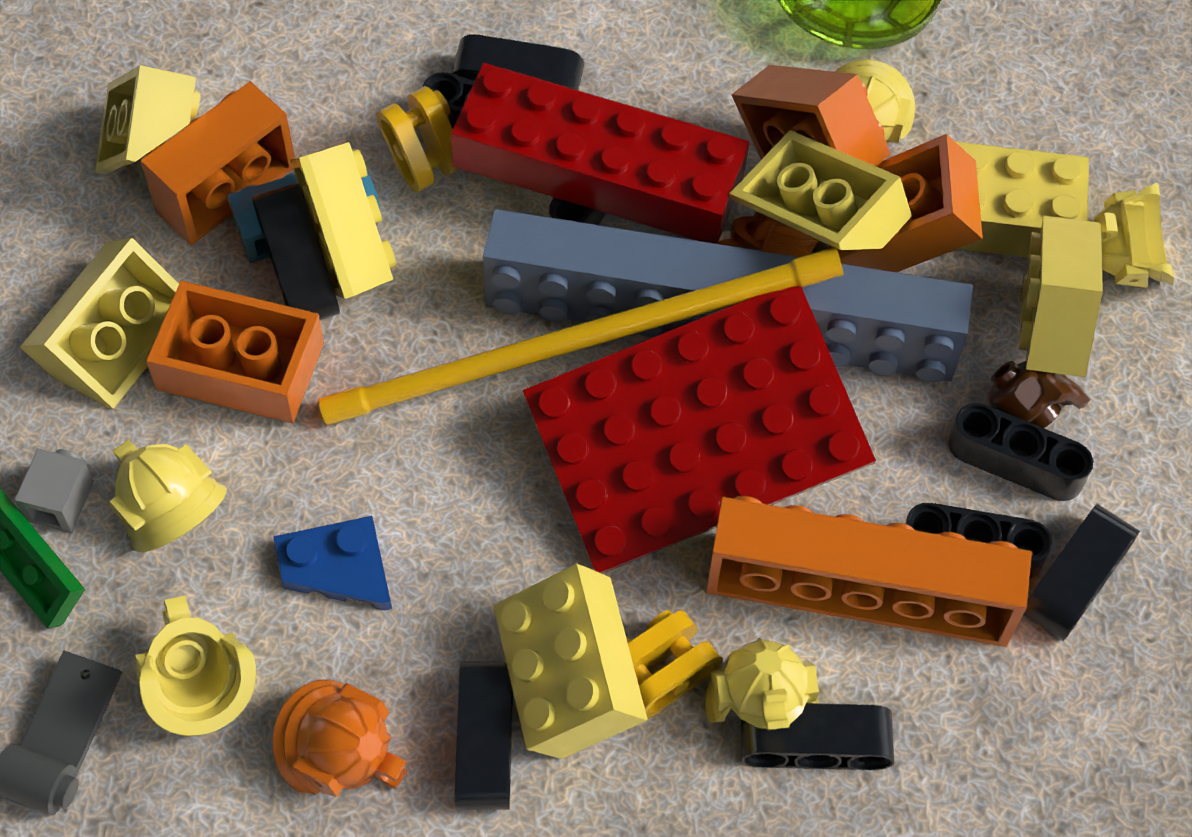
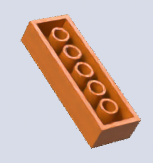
M739 496L734 499L722 497L706 593L1007 647L1027 608L1032 551L1018 549L1014 544L1005 541L983 543L966 540L964 536L953 532L932 534L915 531L911 526L902 523L881 525L864 522L860 517L851 514L829 516L813 513L810 509L799 505H789L786 507L762 504L759 500L748 496Z

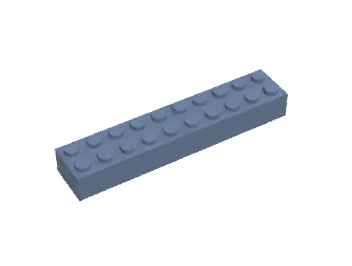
M494 209L483 254L485 305L504 314L523 312L540 315L544 319L553 322H561L565 319L589 322L784 265L799 257ZM842 264L843 276L802 287L836 367L851 365L869 368L872 372L880 375L901 373L917 376L925 382L935 383L942 380L952 382L968 335L973 284ZM721 308L701 315L683 319L677 322L659 326L653 329L642 331L637 334L646 337H654L657 335H661L663 333L671 331L675 328H678L680 326H683L685 324H688L690 322H693L695 320H698L700 318H703L725 308Z

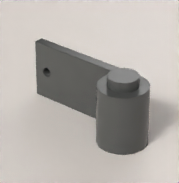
M63 650L21 745L10 744L0 754L1 798L47 815H55L60 808L67 809L71 805L79 785V780L76 778L123 673L122 671ZM90 672L86 677L84 676V673Z

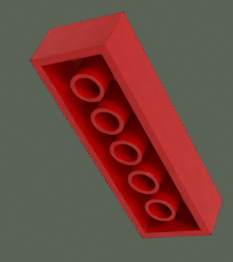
M483 63L451 132L452 167L690 239L713 244L719 243L734 203L730 192L743 179L750 141L487 63Z

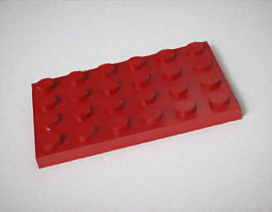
M799 286L755 296L522 390L594 570L601 574L717 528L722 497L734 499L739 496H748L759 500L762 504L774 505L873 465L876 462L804 291Z

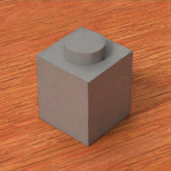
M37 448L16 495L15 502L20 512L30 523L72 533L94 481L85 460L76 453L64 449L51 452Z

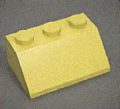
M139 65L108 83L95 173L106 174L136 162L189 125L190 119H195L200 104L199 91H194L196 77Z
M791 130L730 192L732 200L839 250L882 249L912 217L899 176Z
M347 142L291 159L290 162L306 201L335 295L346 299L393 280L390 268L397 266L390 242L388 240L381 242L376 223L382 222V216L375 196H366L361 178L368 175L360 150L352 151L350 143Z
M133 238L106 242L20 348L56 380L107 408L114 409L147 368L146 360L179 283Z

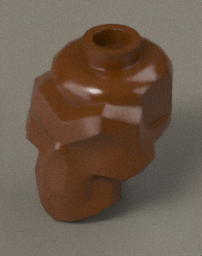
M1009 361L997 369L991 377L994 385L988 396V401L993 408L1042 428H1046L1059 415L1061 411L1059 404L1074 405L1081 409L1091 400L1079 385L1064 374L1027 370L1026 361L1019 364Z

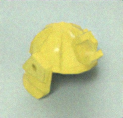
M869 59L849 62L834 71L858 74L859 79L867 89V98L874 115L884 129L886 143L894 142L898 144L900 139H904L912 128L915 116V100L909 83L899 71L886 63Z
M1154 183L1149 187L1147 185L1139 193H1136V190L1113 193L1104 201V209L1093 219V222L1101 223L1102 270L1114 275L1116 284L1145 288L1148 287V278L1159 283L1161 281L1171 285L1174 283L1172 265L1167 264L1160 214L1161 196L1158 183Z
M128 439L113 450V454L120 460L118 462L120 468L115 481V497L109 501V506L121 523L127 527V536L130 538L132 548L136 552H148L158 549L183 536L207 518L226 495V486L216 482L215 478L208 476L212 473L211 470L187 444L181 448L168 444H158L137 449Z
M185 595L164 600L166 610H162L165 626L151 639L152 643L148 652L135 655V669L140 685L142 703L151 719L169 732L184 736H199L217 731L237 718L249 703L256 684L255 658L246 645L238 642L233 632L222 634L214 624L199 617H190Z
M758 638L756 641L744 644L739 649L731 651L727 658V663L720 669L710 671L711 680L705 694L706 715L711 723L725 722V717L732 708L742 720L757 728L767 730L789 728V724L803 712L806 703H819L816 666L809 660H801L792 650L791 645H783L776 641Z

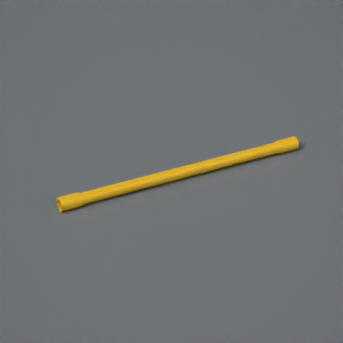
M833 247L796 258L784 265L370 386H358L319 398L320 411L326 425L335 424L366 415L374 409L732 306L758 295L795 286L806 287L844 275L837 248Z

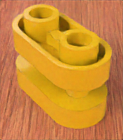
M427 86L407 96L409 111L404 112L399 105L393 103L376 113L378 125L402 178L416 193L434 184L435 179L432 171L434 167L437 166L447 176L459 170V168L452 167L451 132L453 129L447 117L450 115V107L440 91L436 90L433 92ZM417 127L427 148L425 152L414 130Z
M665 610L650 621L646 628L647 631L633 640L629 637L626 638L647 719L655 716L711 676L710 671L717 670L723 661L722 656L709 641L702 642L694 647L689 642L696 634L698 627L683 610L674 613L671 610ZM671 655L677 658L653 675L649 671Z

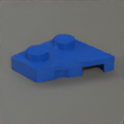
M373 516L273 536L284 589L307 594L319 592L326 598L346 602L348 598L375 604L376 609H392Z

